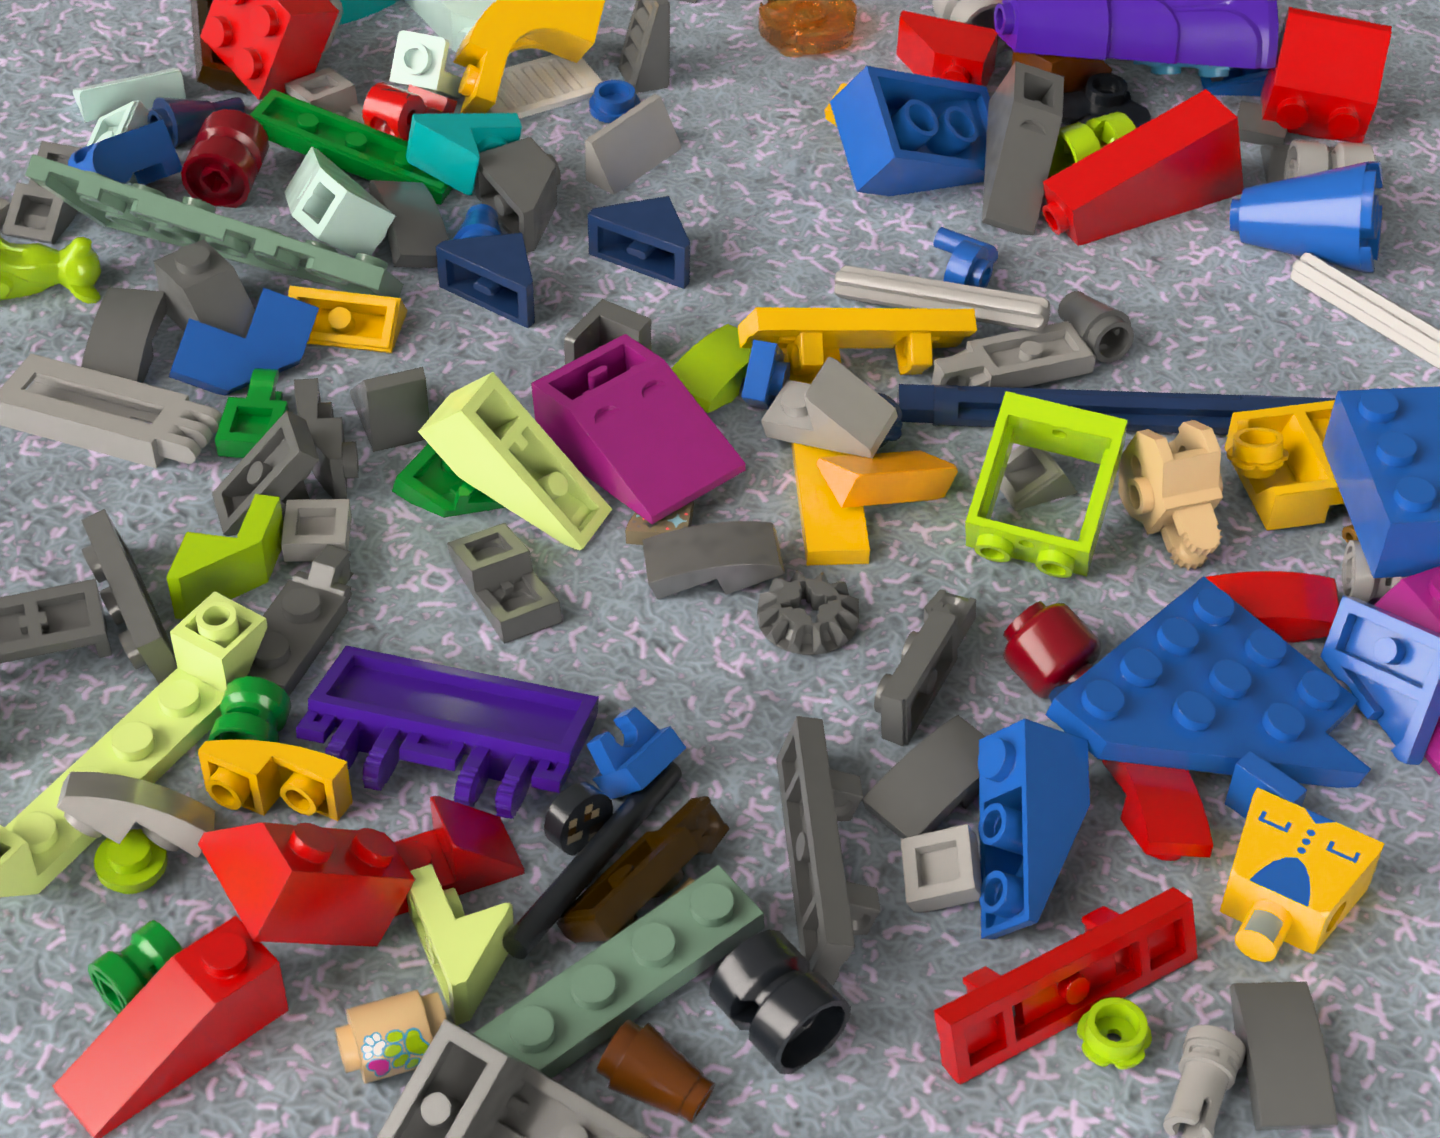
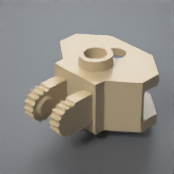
M1195 420L1183 422L1178 428V435L1169 443L1166 437L1149 429L1137 431L1122 453L1119 464L1118 493L1130 517L1143 523L1147 535L1161 532L1166 549L1172 554L1170 559H1173L1174 565L1177 564L1180 568L1185 567L1187 570L1190 568L1195 570L1207 561V555L1215 551L1220 545L1219 541L1222 538L1220 536L1221 530L1217 528L1219 523L1214 513V509L1223 499V481L1220 473L1221 449L1213 428Z

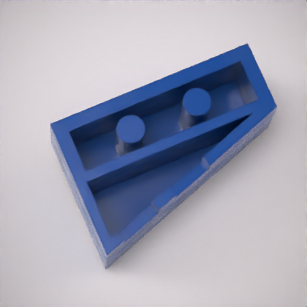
M1440 386L1337 391L1322 446L1373 578L1409 577L1439 567Z

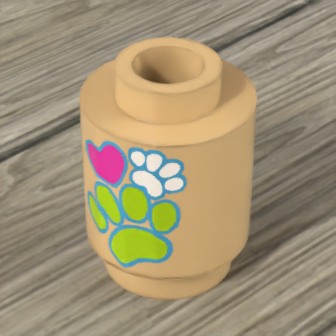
M413 990L346 1009L348 1025L335 1028L345 1072L349 1073L360 1069L363 1082L367 1084L416 1070L444 1019L447 1020L439 993L434 992L420 996L418 990Z

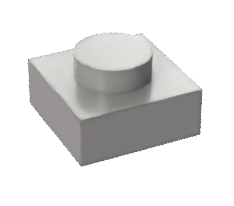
M350 499L287 500L281 542L284 562L313 561L327 544L349 551L352 520Z
M968 824L901 839L906 903L913 912H929L979 901L982 880L977 835Z

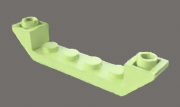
M214 591L170 631L177 669L5 827L0 825V897L39 894L97 839L75 829L65 819V812L57 808L62 784L70 772L117 774L155 783L212 729L215 720L222 716L220 704L228 684L236 678L248 676L267 630L265 617Z

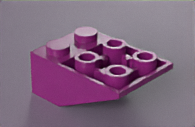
M627 334L604 344L531 383L535 421L582 474L651 524L656 523L746 471V464L665 360Z

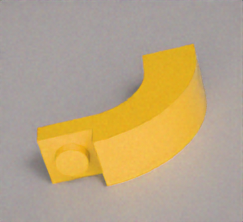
M496 0L485 10L462 40L453 63L466 67L458 89V93L465 96L460 113H487L496 102L506 60L511 52L528 48L540 49L577 63L595 43L605 0Z

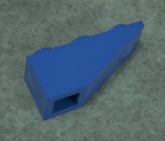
M1025 718L979 740L980 821L978 833L980 837V871L982 880L980 888L981 897L979 898L981 905V939H996L1038 923L1090 806L1088 740Z

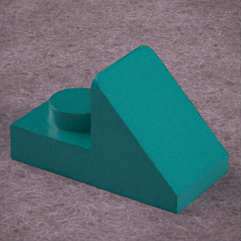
M517 113L413 114L406 158L408 163L463 194L472 195L479 165V153L518 141L522 125Z

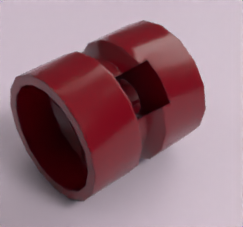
M222 109L211 113L204 120L181 171L182 184L192 198L202 200L213 206L238 208L250 194L269 149L268 135L263 126L251 115L239 110Z

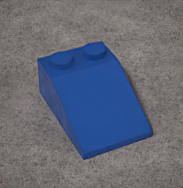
M866 66L830 101L856 191L875 195L896 196L984 182L988 106L990 100L987 87Z

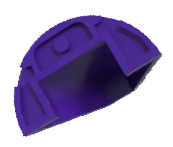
M1002 0V3L996 5L994 12L996 32L1018 53L1246 69H1269L1276 67L1279 36L1277 0Z

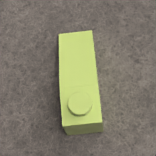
M494 372L450 393L418 431L460 479L563 545L579 551L582 550L612 511L607 502Z

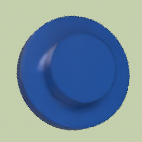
M607 80L595 87L594 94L589 100V111L595 119L611 123L640 104V98L635 94V88L630 83L622 80Z

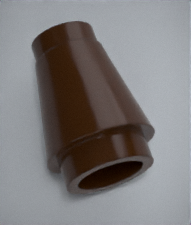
M630 1019L625 1021L616 1032L604 1051L596 1069L597 1073L610 1080L609 1090L674 1116H681L690 1123H693L716 1085L715 1082L705 1077L700 1069L650 1023H647L642 1028Z

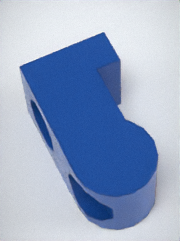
M163 119L81 148L72 153L68 160V166L84 171L96 172L124 184L130 181L133 173L138 184L146 185L179 173L183 168Z

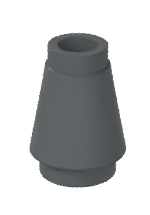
M1081 291L1067 294L1060 302L1058 307L1059 317L1063 322L1069 321L1081 339L1084 340L1096 356V359L1104 363H1111L1119 360L1129 351L1134 340V332L1130 319L1124 312L1085 295Z

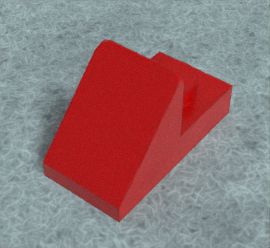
M440 796L430 797L433 830L394 842L397 852L410 871L432 864L443 891L454 888L458 896L525 874L522 862L501 817ZM407 896L395 916L408 912Z

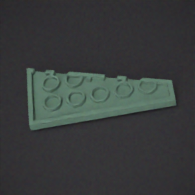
M32 154L25 173L26 177L100 226L179 247L204 239L225 259L353 293L399 298L404 285L387 271L389 264L377 257L356 253L354 259L339 254L338 250L314 240L302 242L268 228L256 227L216 214V207L196 198L184 196L182 202L167 198L166 194L152 187L137 183L130 186L102 174L84 171Z

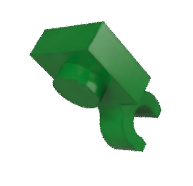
M255 368L251 375L247 397H228L215 436L218 456L244 458L286 411H289L288 401H282L283 392L276 391L279 370Z

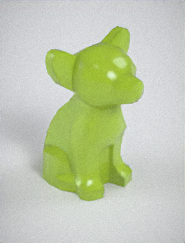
M0 235V300L38 294L51 286L61 284L84 303L92 304L99 302L101 296L95 289L94 284L100 277L101 266L97 253L91 248V239L77 237L59 251L40 243H9L1 238Z

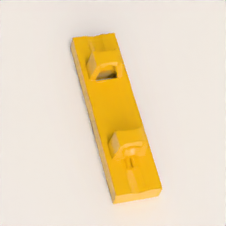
M756 307L738 325L740 348H752L754 339L776 343L780 348H787L791 375L815 374L824 364L823 348L895 349L899 374L918 375L933 365V348L957 347L965 337H970L977 331L975 309Z

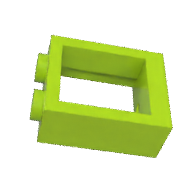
M1006 391L965 521L966 546L974 548L979 556L990 561L1008 562L1011 558L1035 563L1038 570L1053 577L1067 578L1072 576L1073 573L1087 577L1124 450L1127 420ZM1014 443L1100 464L1078 541L990 520Z

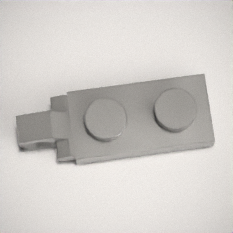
M1069 321L1046 325L1039 332L1020 330L967 341L966 350L954 356L934 360L931 385L1022 388L1093 373L1096 356L1084 340L1081 339Z

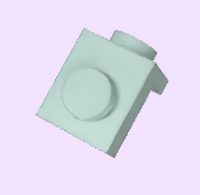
M404 30L400 31L396 43L390 82L407 88L411 84L439 95L455 98L461 97V94L458 93L461 77L444 71L449 41L442 37Z

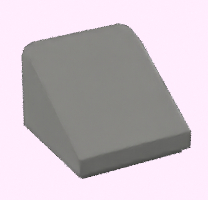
M1020 445L1011 452L1000 490L1015 511L1078 493L1048 451Z

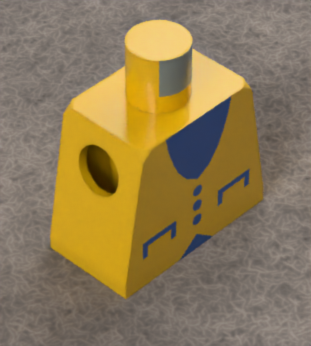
M1257 788L1251 800L1220 908L1221 913L1242 922L1235 935V943L1238 949L1247 957L1261 962L1273 960L1283 941L1310 954H1315L1367 891L1385 843Z

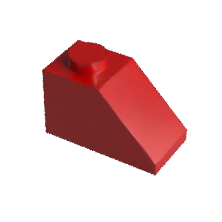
M902 10L899 18L896 55L914 74L987 86L995 69L999 35L995 29Z

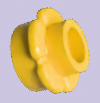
M1247 428L1234 434L1233 447L1227 450V459L1231 461L1233 466L1238 468V472L1248 478L1261 479L1273 476L1276 473V469L1282 467L1284 462L1288 460L1289 453L1283 448L1284 437L1280 432L1268 428Z

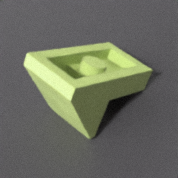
M430 864L410 871L416 880L407 894L408 912L454 1023L459 1025L471 1020L508 955V952L503 947V938L514 927L513 906L510 902L502 903L465 916L456 890L450 888L443 891L434 868Z

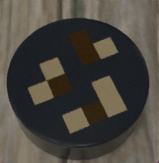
M579 782L567 787L554 799L547 811L544 823L545 836L566 854L576 855L613 815L611 799L588 782Z

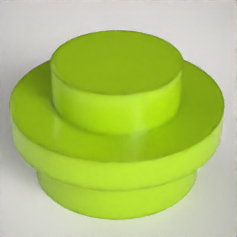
M130 829L120 844L107 838L98 847L94 856V868L99 881L108 889L123 894L140 893L152 887L163 875L168 863L166 849L152 842L142 829Z

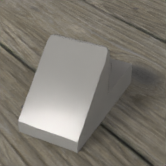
M828 357L811 384L787 380L761 419L766 438L872 459L898 415L893 405L839 361Z

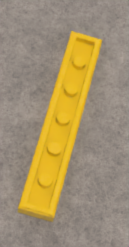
M780 348L785 354L784 362H789L787 348ZM823 348L824 363L828 357H832L841 363L839 348ZM821 367L813 375H791L790 372L789 380L811 384ZM791 443L806 566L869 564L870 546L864 507L841 508L816 465L819 457L847 456L851 454Z

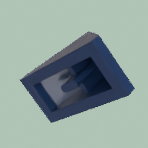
M669 196L597 207L588 213L589 255L683 289L690 283V241Z
M522 232L444 240L436 246L440 288L526 328L531 327L535 323L533 279Z

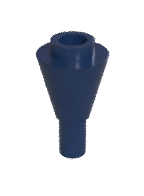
M158 97L154 100L152 110L148 113V124L163 119L173 145L176 148L196 137L204 120L211 113L222 109L239 110L245 113V106L240 97L212 103L205 100Z

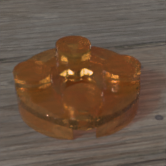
M768 0V3L763 5L761 2L759 6L758 29L761 36L769 44L778 47L779 53L786 57L796 58L805 54L828 53L838 49H845L852 45L853 35L856 30L857 8L853 0Z

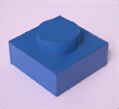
M753 340L741 398L750 407L768 410L786 381L790 379L791 365L789 362H784L785 354L776 343Z

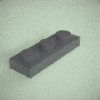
M103 509L81 520L91 542V545L81 550L98 583L105 580L108 581L109 587L99 592L115 624L118 626L125 622L128 630L118 634V637L130 662L136 670L147 665L160 684L177 669L174 649L129 548L108 513Z

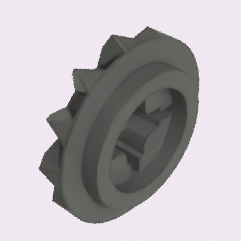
M796 570L790 581L774 578L769 591L759 595L757 621L764 636L781 649L803 655L824 654L844 646L855 635L859 625V599L849 596L846 582L830 584L824 572L811 579L805 578ZM802 599H806V602L810 603L813 610H818L815 623L812 622L811 616L807 615L803 608H799Z

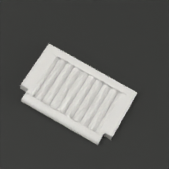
M555 54L504 68L496 102L488 113H517L520 119L589 99L594 94L595 87L603 81L583 58L574 63Z

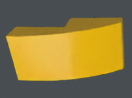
M235 739L205 741L197 750L206 791L218 804L227 809L237 810L242 806L264 816L276 800L282 797L290 808L300 814L313 815L317 812L339 821L353 803L347 761L331 755L278 742Z

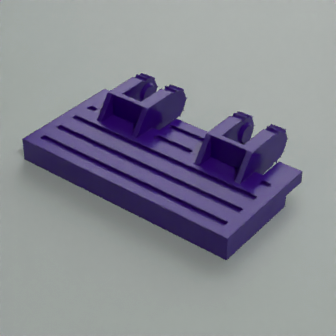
M345 646L308 698V711L296 727V738L324 744L334 728H338L332 736L331 742H328L325 754L347 761L349 771L359 752L369 753L363 765L362 780L364 788L381 791L384 788L385 783L388 782L395 771L399 760L455 771L465 754L469 755L458 775L454 801L474 807L488 779L502 781L495 797L496 816L514 819L516 812L526 797L530 784L532 788L560 793L593 728L598 714L599 697Z

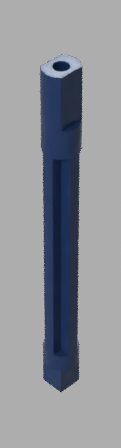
M899 384L897 393V404L903 415L901 420L902 422L932 423L933 426L995 427L1005 392L1008 391L1126 419V432L1149 429L1156 433H1179L1178 428L1183 422L1195 420L1213 428L1214 434L1228 435L1232 413L1335 400V398L918 384Z

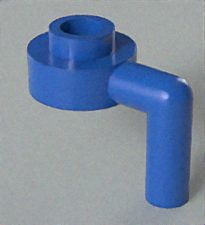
M940 227L935 235L933 245L938 249L952 253L943 281L986 288L992 276L993 264L998 259L997 249L991 244Z

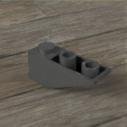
M1015 61L990 98L982 223L1022 235H1033L1035 233L1044 196L1043 181L1048 179L1063 117L1064 77Z

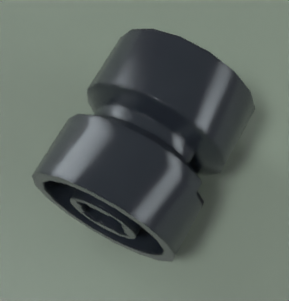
M769 929L748 938L724 959L712 978L709 986V996L740 1030H749V1040L780 1074H792L832 1047L850 1019L851 1007L820 973H807L810 967L809 962L780 931Z

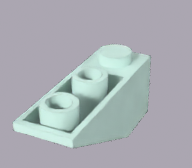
M312 146L284 191L291 215L317 239L353 257L356 256V253L372 255L376 247L385 238L389 226L396 217L324 154Z

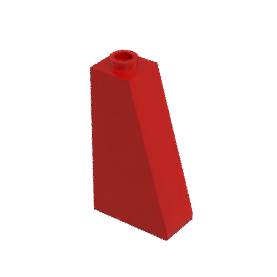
M1207 89L1201 91L1044 180L1043 186L1047 205L1043 206V214L1046 222L1055 234L1060 235L1065 232L1077 246L1242 194L1244 185L1238 117Z

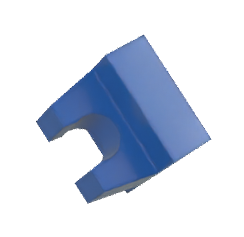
M636 707L621 712L613 719L624 735L623 746L616 742L614 736L609 731L595 736L586 744L600 770L593 778V781L610 799L643 790L686 749V746L671 726L660 730Z

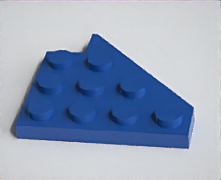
M1204 576L1058 694L1045 714L1066 733L1088 740V751L1101 760L1233 775L1236 763L1251 750L1298 783L1334 788L1357 787L1371 770V768L1329 735L1349 715L1358 699Z

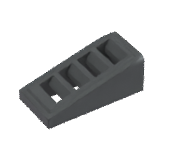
M636 0L618 65L624 80L635 88V93L653 91L670 86V3L668 0Z

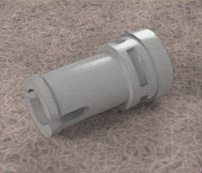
M1197 1025L1187 1031L1182 1047L1183 1056L1179 1061L1181 1077L1170 1111L1164 1120V1129L1170 1136L1177 1134L1180 1123H1186L1182 1138L1214 1137V1127L1225 1092L1234 1085L1236 1074L1241 1069L1246 1054L1245 1045L1233 1033L1217 1026Z

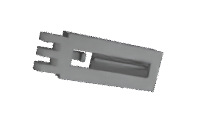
M32 353L0 388L1 426L157 468L164 458L187 464L193 463L200 455L201 448L206 447L212 439V433L217 432L222 418V414L217 409L191 402L188 395Z

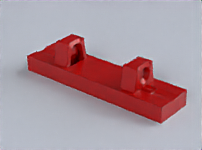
M1172 887L1122 914L1102 906L1082 916L1085 933L1003 975L984 966L963 977L966 994L934 1010L943 1067L961 1085L1076 1024L1087 1011H1090L1096 1002L1110 997L1125 998L1198 959L1193 899ZM1012 1006L1015 1008L1016 1016H1013Z

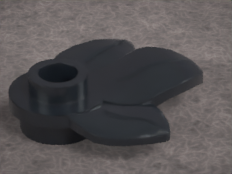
M1095 74L1088 79L1087 84L1081 91L1063 93V117L1061 123L1074 124L1080 122L1085 124L1093 118L1121 112L1126 114L1133 121L1135 127L1138 128L1149 122L1151 115L1146 107L1131 100V94L1127 90V82L1115 74Z

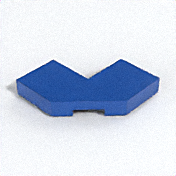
M263 288L246 338L189 318L168 377L215 394L226 396L247 387L250 384L251 375L255 368L276 369L280 373L295 367L302 360L319 308Z

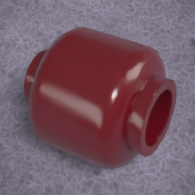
M1042 601L1034 603L1017 616L1003 634L1008 641L1003 652L1005 662L1036 696L1044 699L1049 698L1048 695L1055 687L1076 681L1092 668L1101 652V643L1097 636L1064 603H1055L1045 606Z

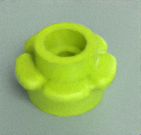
M1110 997L1096 1002L1090 1011H1087L1080 1018L1077 1027V1035L1080 1039H1083L1081 1046L1083 1053L1090 1061L1101 1067L1115 1064L1116 1068L1121 1070L1133 1068L1144 1060V1049L1149 1048L1152 1042V1034L1145 1014L1136 1004L1123 998ZM1115 1033L1120 1036L1121 1040L1118 1042L1111 1041L1107 1035Z

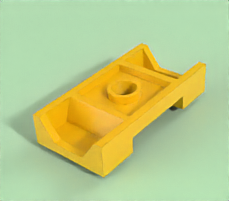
M1335 400L1232 413L1224 447L1226 452L1229 448L1233 447V436L1236 432L1247 428H1268L1278 431L1283 435V448L1289 453V458L1284 462L1283 466L1276 469V473L1268 478L1256 479L1245 477L1234 466L1266 531L1325 523L1329 505L1344 504L1322 446Z

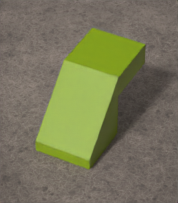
M255 494L237 538L186 532L166 576L175 618L184 619L214 591L229 599H233L269 582L282 550L281 542L284 521L280 497Z

